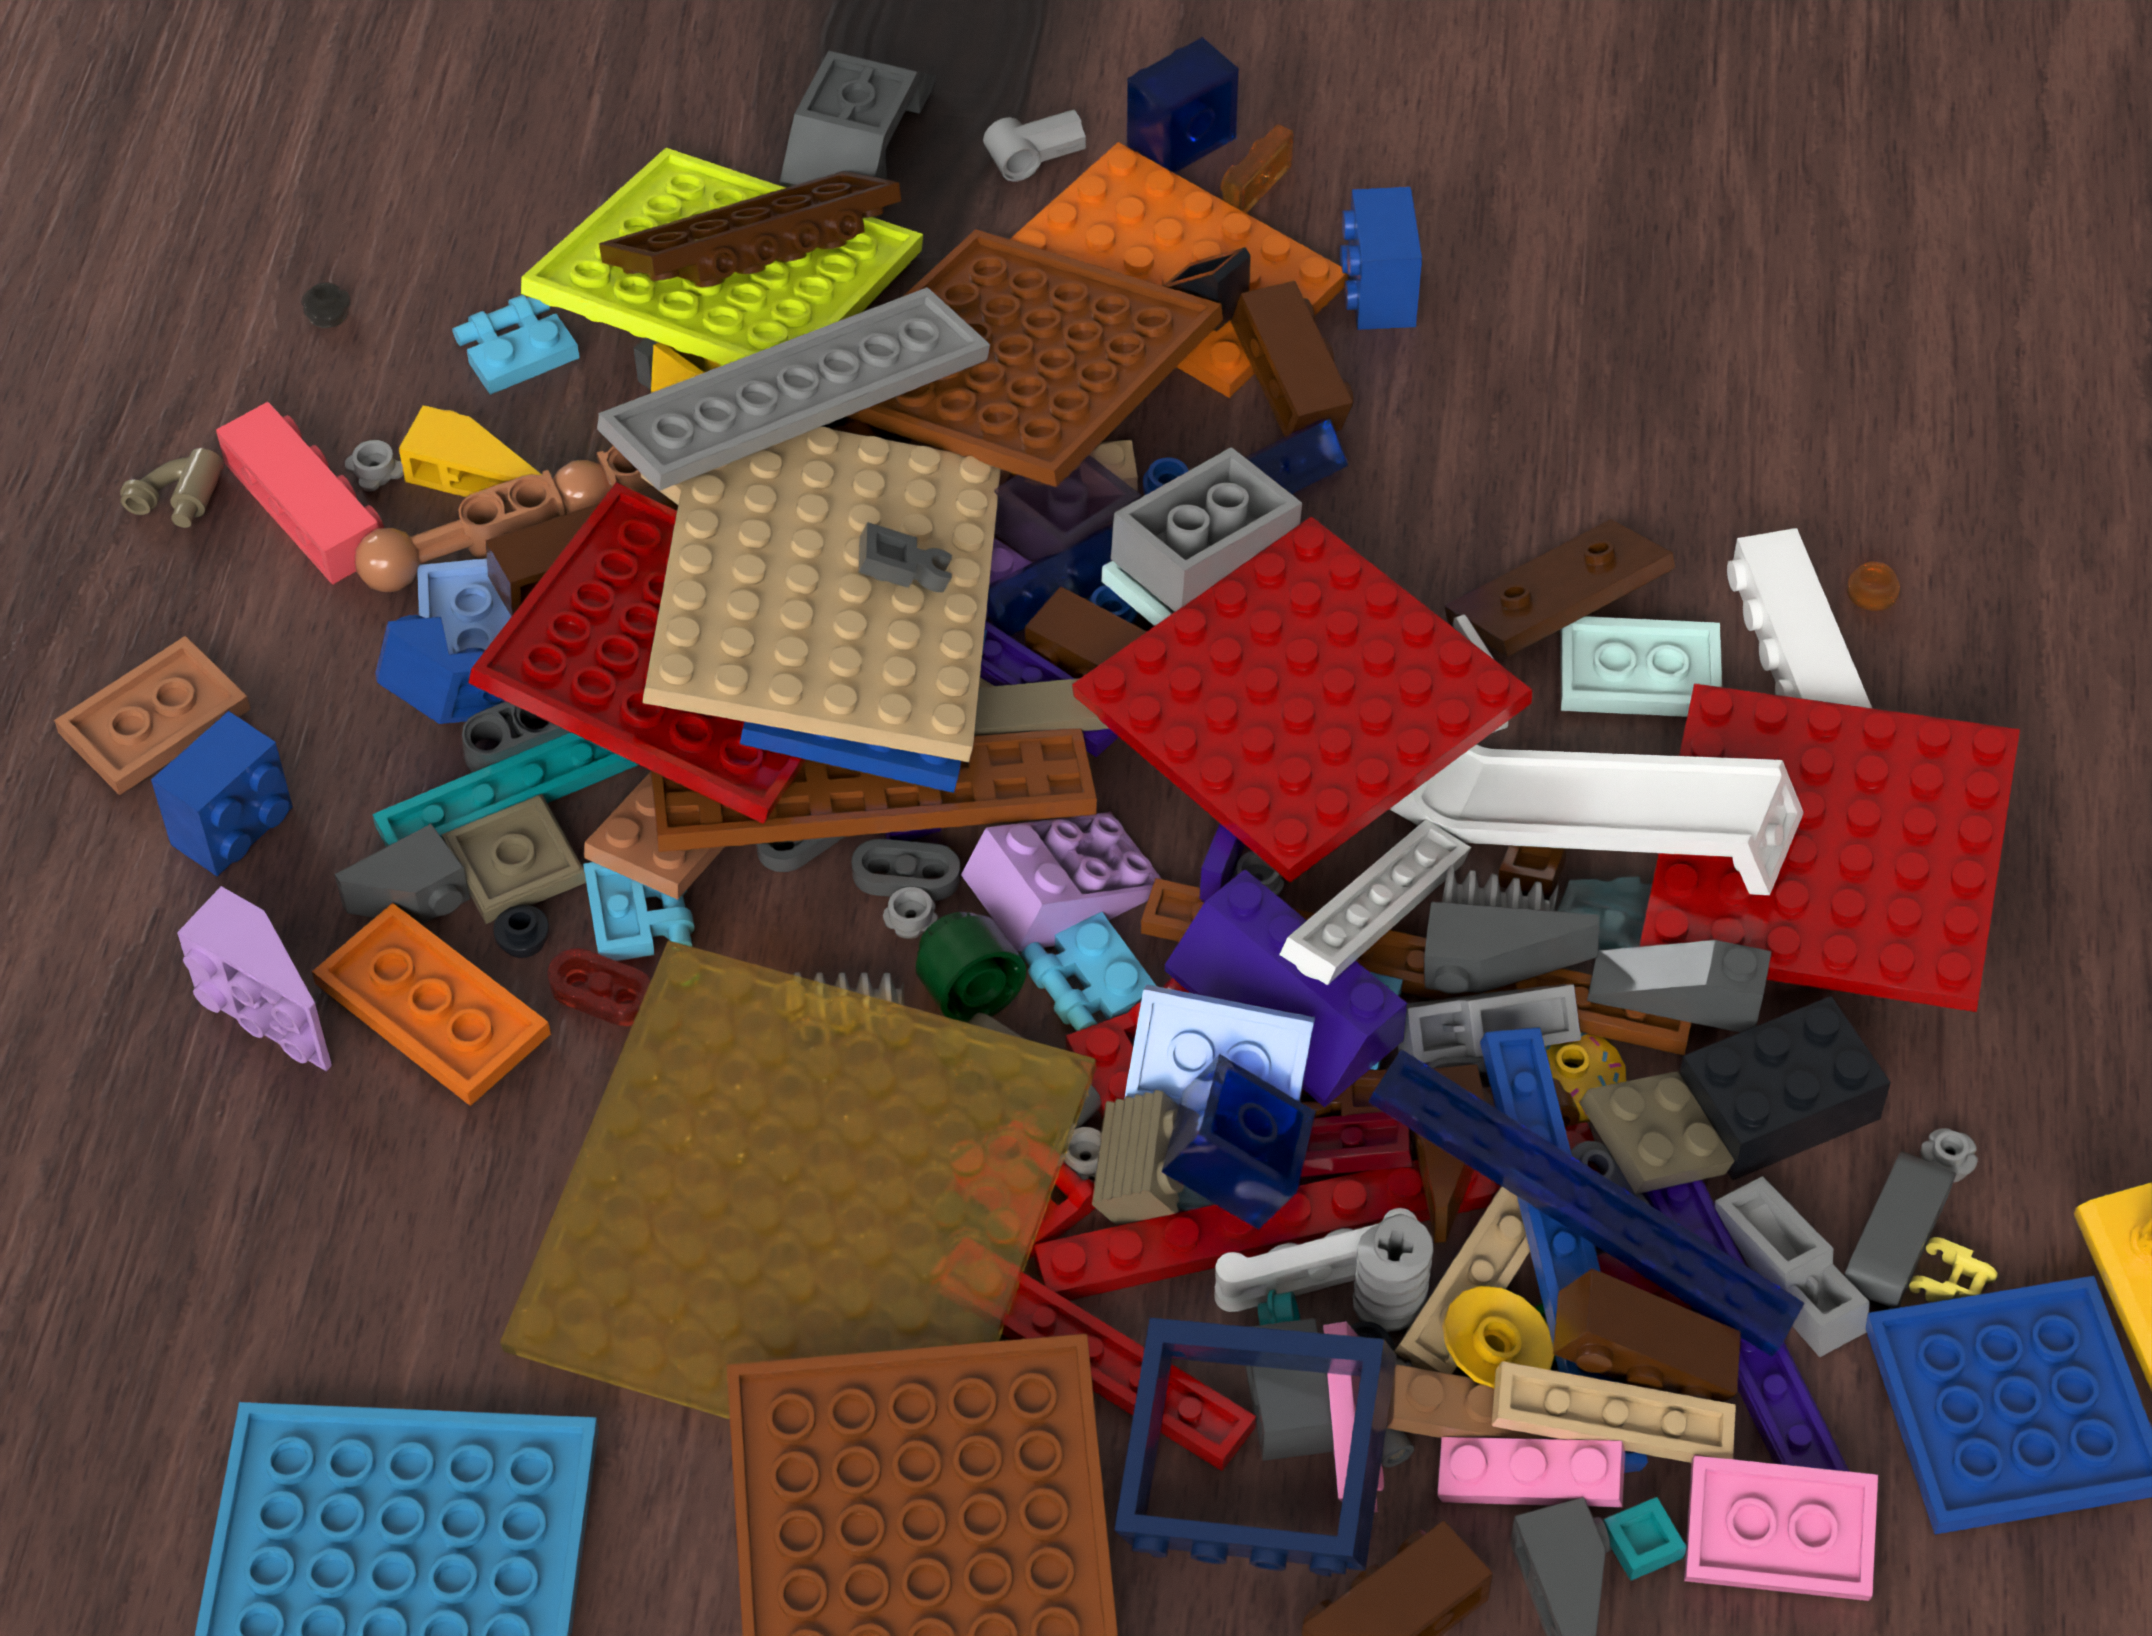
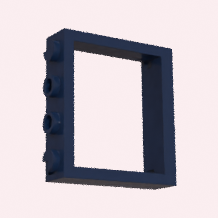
M1149 1318L1114 1531L1129 1545H1132V1551L1150 1553L1153 1557L1157 1558L1167 1557L1168 1549L1189 1551L1191 1552L1190 1558L1210 1564H1225L1227 1556L1250 1558V1565L1274 1571L1286 1570L1287 1562L1310 1565L1309 1571L1329 1577L1332 1576V1573L1345 1575L1346 1569L1366 1571L1396 1363L1395 1353L1385 1339ZM1172 1359L1361 1376L1337 1536L1147 1516Z

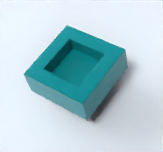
M1658 1497L1603 1519L1608 1532L1610 1547L1630 1581L1681 1560L1685 1556L1687 1546Z

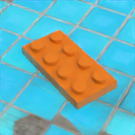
M391 903L312 971L314 982L318 987L470 1106L551 1035L547 1020L394 903Z

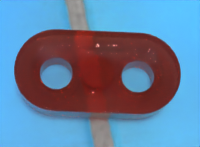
M580 948L569 949L559 953L549 964L547 975L550 991L553 997L563 1005L619 1026L638 1024L645 1020L653 1010L654 994L652 983L644 972ZM575 981L585 982L583 985L578 987L570 985ZM624 1000H632V1001H634V1002L629 1003V1004H619L620 1002H622V1001H624Z

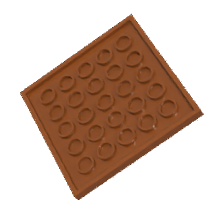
M975 229L904 296L928 287L990 344L987 360L846 417L964 457L972 456L982 463L1057 487L1223 321L1222 305L1211 300Z
M1087 1334L726 1365L743 1636H1118Z

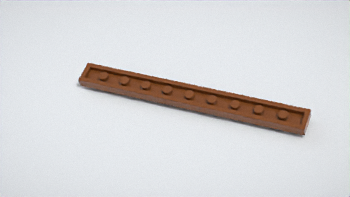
M1155 878L1141 919V934L1180 942L1204 904L1199 899L1200 888ZM1294 909L1306 920H1308L1315 914L1312 912ZM1389 930L1355 960L1369 972L1402 979V992L1435 1000L1482 994L1471 992L1451 994L1441 990L1425 989L1424 954L1426 938ZM1561 968L1483 992L1490 993L1574 984L1580 1032L1685 1055L1692 1025L1691 1022L1588 1002L1587 998L1592 979L1590 974Z

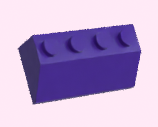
M1245 869L1204 902L1167 960L1165 972L1193 994L1315 1017L1302 1089L1323 1107H1326L1403 1042L1407 1003L1357 961H1354L1328 985L1301 973L1296 965L1282 957L1280 952L1288 936L1307 920Z

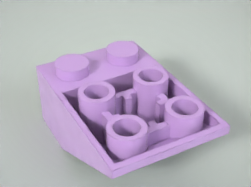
M1111 812L986 827L961 873V876L1017 952L1023 951L1026 946L1034 942H1039L1043 948L1055 946V934L1089 917L1103 912L1106 918L1110 920L1148 901L1155 878L1162 879L1152 867L1151 862L1142 854L1123 829L1122 824Z
M221 886L177 932L185 956L183 962L189 969L194 985V996L208 1010L215 1013L222 1010L236 1018L239 1024L251 1035L262 1038L265 1035L277 1042L297 1062L306 1063L309 1061L327 1072L332 1064L315 1002L264 910Z

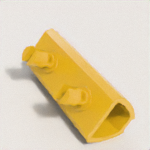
M2151 1182L2087 1201L2077 1206L2074 1217L2152 1391Z

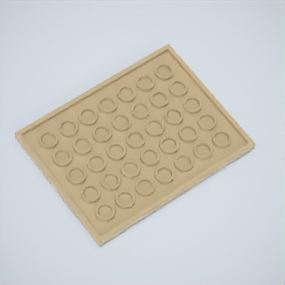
M818 427L683 481L642 703L969 762L974 742L1001 469L982 463L972 456L964 457L928 446H916L885 440L875 436H864L832 430L827 427ZM867 522L917 537V548L919 549L938 548L950 553L952 560L945 571L952 573V578L945 591H931L923 587L915 579L907 588L858 573L860 535Z

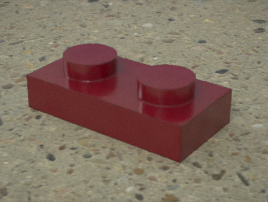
M1409 1110L1296 1120L1294 1161L1297 1176L1304 1177L1412 1167V1138Z

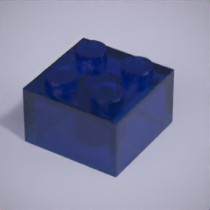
M1201 37L1127 78V147L1176 173L1236 139L1239 68Z
M1219 1054L1182 1093L1161 1172L1259 1229L1297 1193L1316 1111Z

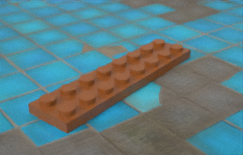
M1082 728L974 736L969 762L961 761L954 793L806 760L764 824L651 771L658 852L687 851L691 849L744 846L842 836L850 837L865 834L907 832L911 830L1004 822L1012 823L1051 818H1070L1074 816L1096 815L1097 797Z

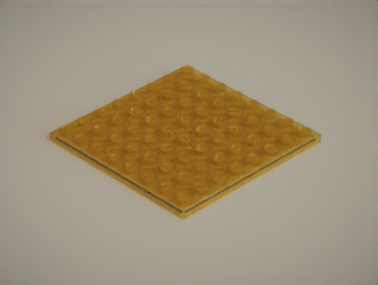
M668 940L501 1338L500 1345L504 1352L730 1419L726 1366L728 1364L999 1341L1003 1331L1006 1315L1009 1314L1096 1071V1059Z

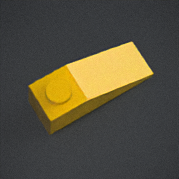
M423 405L399 447L405 482L463 497L521 476L531 474L542 475L471 417L461 415L452 410H441Z

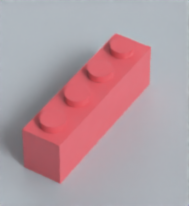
M266 402L216 429L225 465L333 585L356 572V548L363 537L375 529L384 528L383 522L372 506L367 505L363 507L357 500L355 491L345 476L339 475L336 477L329 469L328 462L322 451L316 445L309 447L304 442L294 420L289 415L282 417L269 402Z

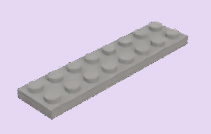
M927 287L600 412L597 430L658 491H661L984 362L988 358L990 344Z

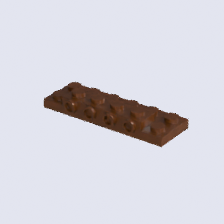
M847 171L838 172L599 243L602 263L621 267L623 273L648 274L650 280H667L679 277L694 281L697 287L715 286L723 283L724 278L730 277L734 272L738 274L757 273L765 270V265L772 264L776 259L782 262L795 261L805 258L807 256L806 253L812 252L816 247L819 249H833L846 245L847 240L853 239L858 234L865 233L863 218L881 215L884 213V206L902 201L899 182Z

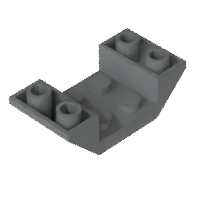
M828 51L794 114L780 177V186L788 188L842 171L886 179L885 149L905 111L920 114L936 83V75Z

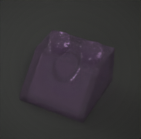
M1088 455L1057 487L1016 475L994 489V493L998 496L995 534L1029 561L1066 551L1114 520L1115 512L1140 499L1141 494Z

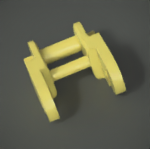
M1933 1237L1928 1240L1926 1251L1931 1255H1936L1938 1249L1943 1251L1942 1261L1952 1265L1953 1271L1948 1281L1940 1283L1928 1277L1917 1275L1911 1279L1909 1289L1913 1293H1919L1920 1289L1924 1288L1926 1290L1925 1298L1929 1302L1980 1295L1985 1283L1995 1282L1998 1273L1988 1263L1972 1258L1973 1250L1940 1237ZM1961 1274L1973 1278L1969 1290L1956 1285Z

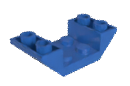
M407 615L396 621L387 622L375 672L378 684L438 724L466 722L474 714L505 702V700L469 684L471 668L485 650L474 647L461 650L457 654H449L441 617L424 618L420 615Z

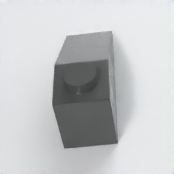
M1431 902L1424 954L1425 989L1441 990L1451 994L1461 992L1483 993L1597 958L1600 915Z
M1718 940L1600 950L1595 961L1587 1001L1741 1033L1757 1025L1771 951Z
M1584 1497L1516 1515L1514 1517L1510 1545L1546 1636H1596L1605 1553L1610 1551L1609 1536L1603 1520L1599 1516L1592 1518Z

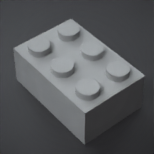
M1230 447L1115 512L1111 560L1176 612L1300 524L1302 502Z

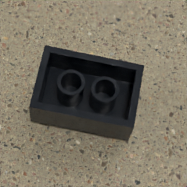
M1832 996L1684 1055L1680 1070L1681 1077L1735 1160L1727 1171L1732 1180H1736L1880 1120L1891 1084Z

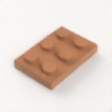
M184 636L54 721L58 733L121 795L173 761L225 713L230 711L237 717H240L251 708L247 695Z
M650 771L585 841L584 858L678 900L724 847L658 852Z

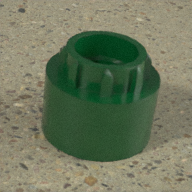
M954 912L936 920L922 935L917 952L916 974L943 1015L951 1022L966 1024L977 1013H983L992 1017L1008 1006L1023 987L1026 978V965L993 919L971 912Z

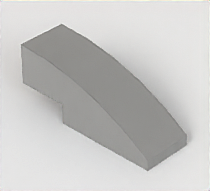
M1574 984L1506 990L1407 1004L1404 1040L1398 1045L1400 1062L1415 1065L1448 1057H1481L1483 1053L1480 1041L1486 1032L1540 1027L1545 1046L1581 1040Z
M1763 1176L1715 1200V1209L1750 1269L1775 1305L1819 1357L1866 1333L1869 1301L1833 1265V1247Z

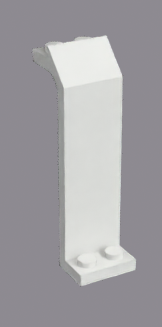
M1479 745L1472 747L1390 808V810L1417 826L1424 820H1428L1464 843L1733 857L1734 867L1740 872L1748 893L1754 895L1771 894L1804 813L1783 760L1489 749Z

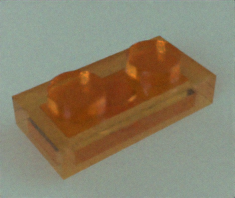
M1277 124L1264 138H1258L1253 143L1249 154L1237 166H1231L1223 176L1220 187L1223 192V201L1247 213L1292 166L1294 131Z

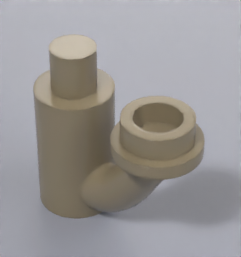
M204 448L194 449L189 457L169 461L153 470L141 480H128L124 482L120 490L121 504L127 511L133 514H148L151 509L157 506L159 501L157 491L172 482L178 481L170 499L171 505L175 509L171 520L177 526L187 528L191 525L194 517H200L205 513L223 471L224 461L217 453Z

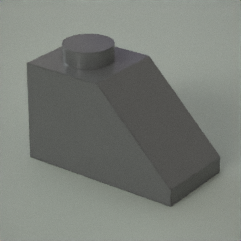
M431 824L334 874L342 906L348 914L375 918L391 903H394L423 925L438 916L453 912L460 904L470 900L464 867Z

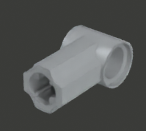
M1075 109L1023 125L1015 118H1002L988 127L983 138L986 149L1003 177L1013 182L1022 181L1036 172L1040 162L1086 149V136L1081 119Z

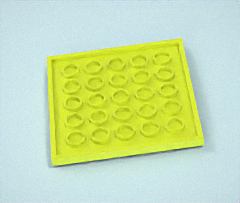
M665 148L522 276L521 294L540 300L548 306L569 310L583 315L591 321L609 324L626 330L636 337L648 338L674 347L679 352L691 353L723 366L863 312L922 251L923 234L874 217L863 218L865 233L858 234L853 239L847 240V244L842 247L833 249H819L816 247L812 252L806 253L807 256L805 258L795 261L782 262L776 259L772 264L765 265L766 269L761 272L752 274H738L734 272L730 277L724 278L723 283L709 287H697L694 281L679 277L667 280H650L649 275L645 273H623L621 267L602 263L599 243L785 188Z

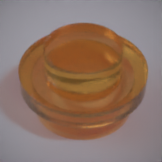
M1864 563L1848 579L1847 594L1854 604L1863 609L1871 611L1885 610L1894 605L1898 599L1900 592L1899 581L1894 570L1884 563Z

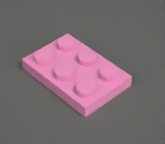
M1694 1456L1691 1462L1684 1581L1869 1601L1873 1596L1878 1475Z

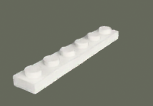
M1424 820L1288 936L1280 955L1295 964L1297 969L1304 975L1318 979L1326 985L1330 984L1446 880L1449 866H1453L1454 871L1464 864L1471 847L1430 821Z

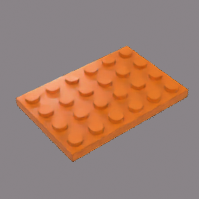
M1117 142L1009 239L1161 286L1166 284L1191 262L1246 247L1251 255L1249 291L1296 281L1303 298H1307L1311 302L1314 315L1324 308L1345 287V281L1348 280V274L1342 273V268L1338 264L1120 142ZM1231 320L1217 332L1213 330L1177 366L1180 370L1228 398L1255 374Z

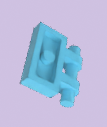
M522 294L510 299L508 306L489 314L480 311L468 317L469 322L452 329L459 346L475 340L479 343V345L467 349L468 361L490 395L580 358L578 344L556 313L540 320L536 318L537 315L550 310V306L542 303V301L532 297L526 298ZM514 324H517L519 327L499 337L495 333Z
M594 862L583 864L600 964L655 955L652 937L663 935L669 939L670 948L673 953L683 954L692 949L691 934L695 926L691 910L685 908L683 895L687 890L677 900ZM657 896L659 899H662L663 909L647 911L645 898Z
M1103 912L1055 934V948L1059 954H1047L1039 942L1029 944L1021 954L1029 965L1028 974L1038 988H1045L1055 1001L1053 1008L1064 1024H1071L1075 1031L1097 1024L1091 1014L1101 1010L1107 1020L1128 1013L1133 1006L1141 1002L1143 989L1146 985L1157 986ZM1075 975L1085 989L1082 991L1073 989L1066 979Z

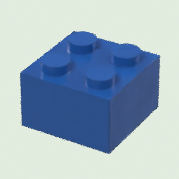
M1411 187L1352 189L1351 210L1342 211L1343 239L1348 240V245H1340L1339 251L1342 273L1350 276V280L1345 281L1344 288L1346 310L1355 311L1357 330L1416 327L1422 254Z
M230 711L225 713L151 779L170 844L215 876L222 873L231 863L241 860L248 852L250 846L270 828L278 826L284 820L288 811L293 808L276 742Z

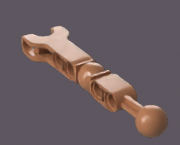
M612 446L606 453L603 450L596 453L598 463L589 460H572L561 467L553 479L549 470L542 471V475L531 474L521 476L475 492L461 502L458 510L460 520L411 537L406 532L394 528L375 529L363 537L356 548V572L371 589L381 592L400 591L413 582L418 574L417 569L421 563L464 548H468L473 556L485 559L487 558L486 540L597 505L616 482L636 492L652 485L641 478V473Z

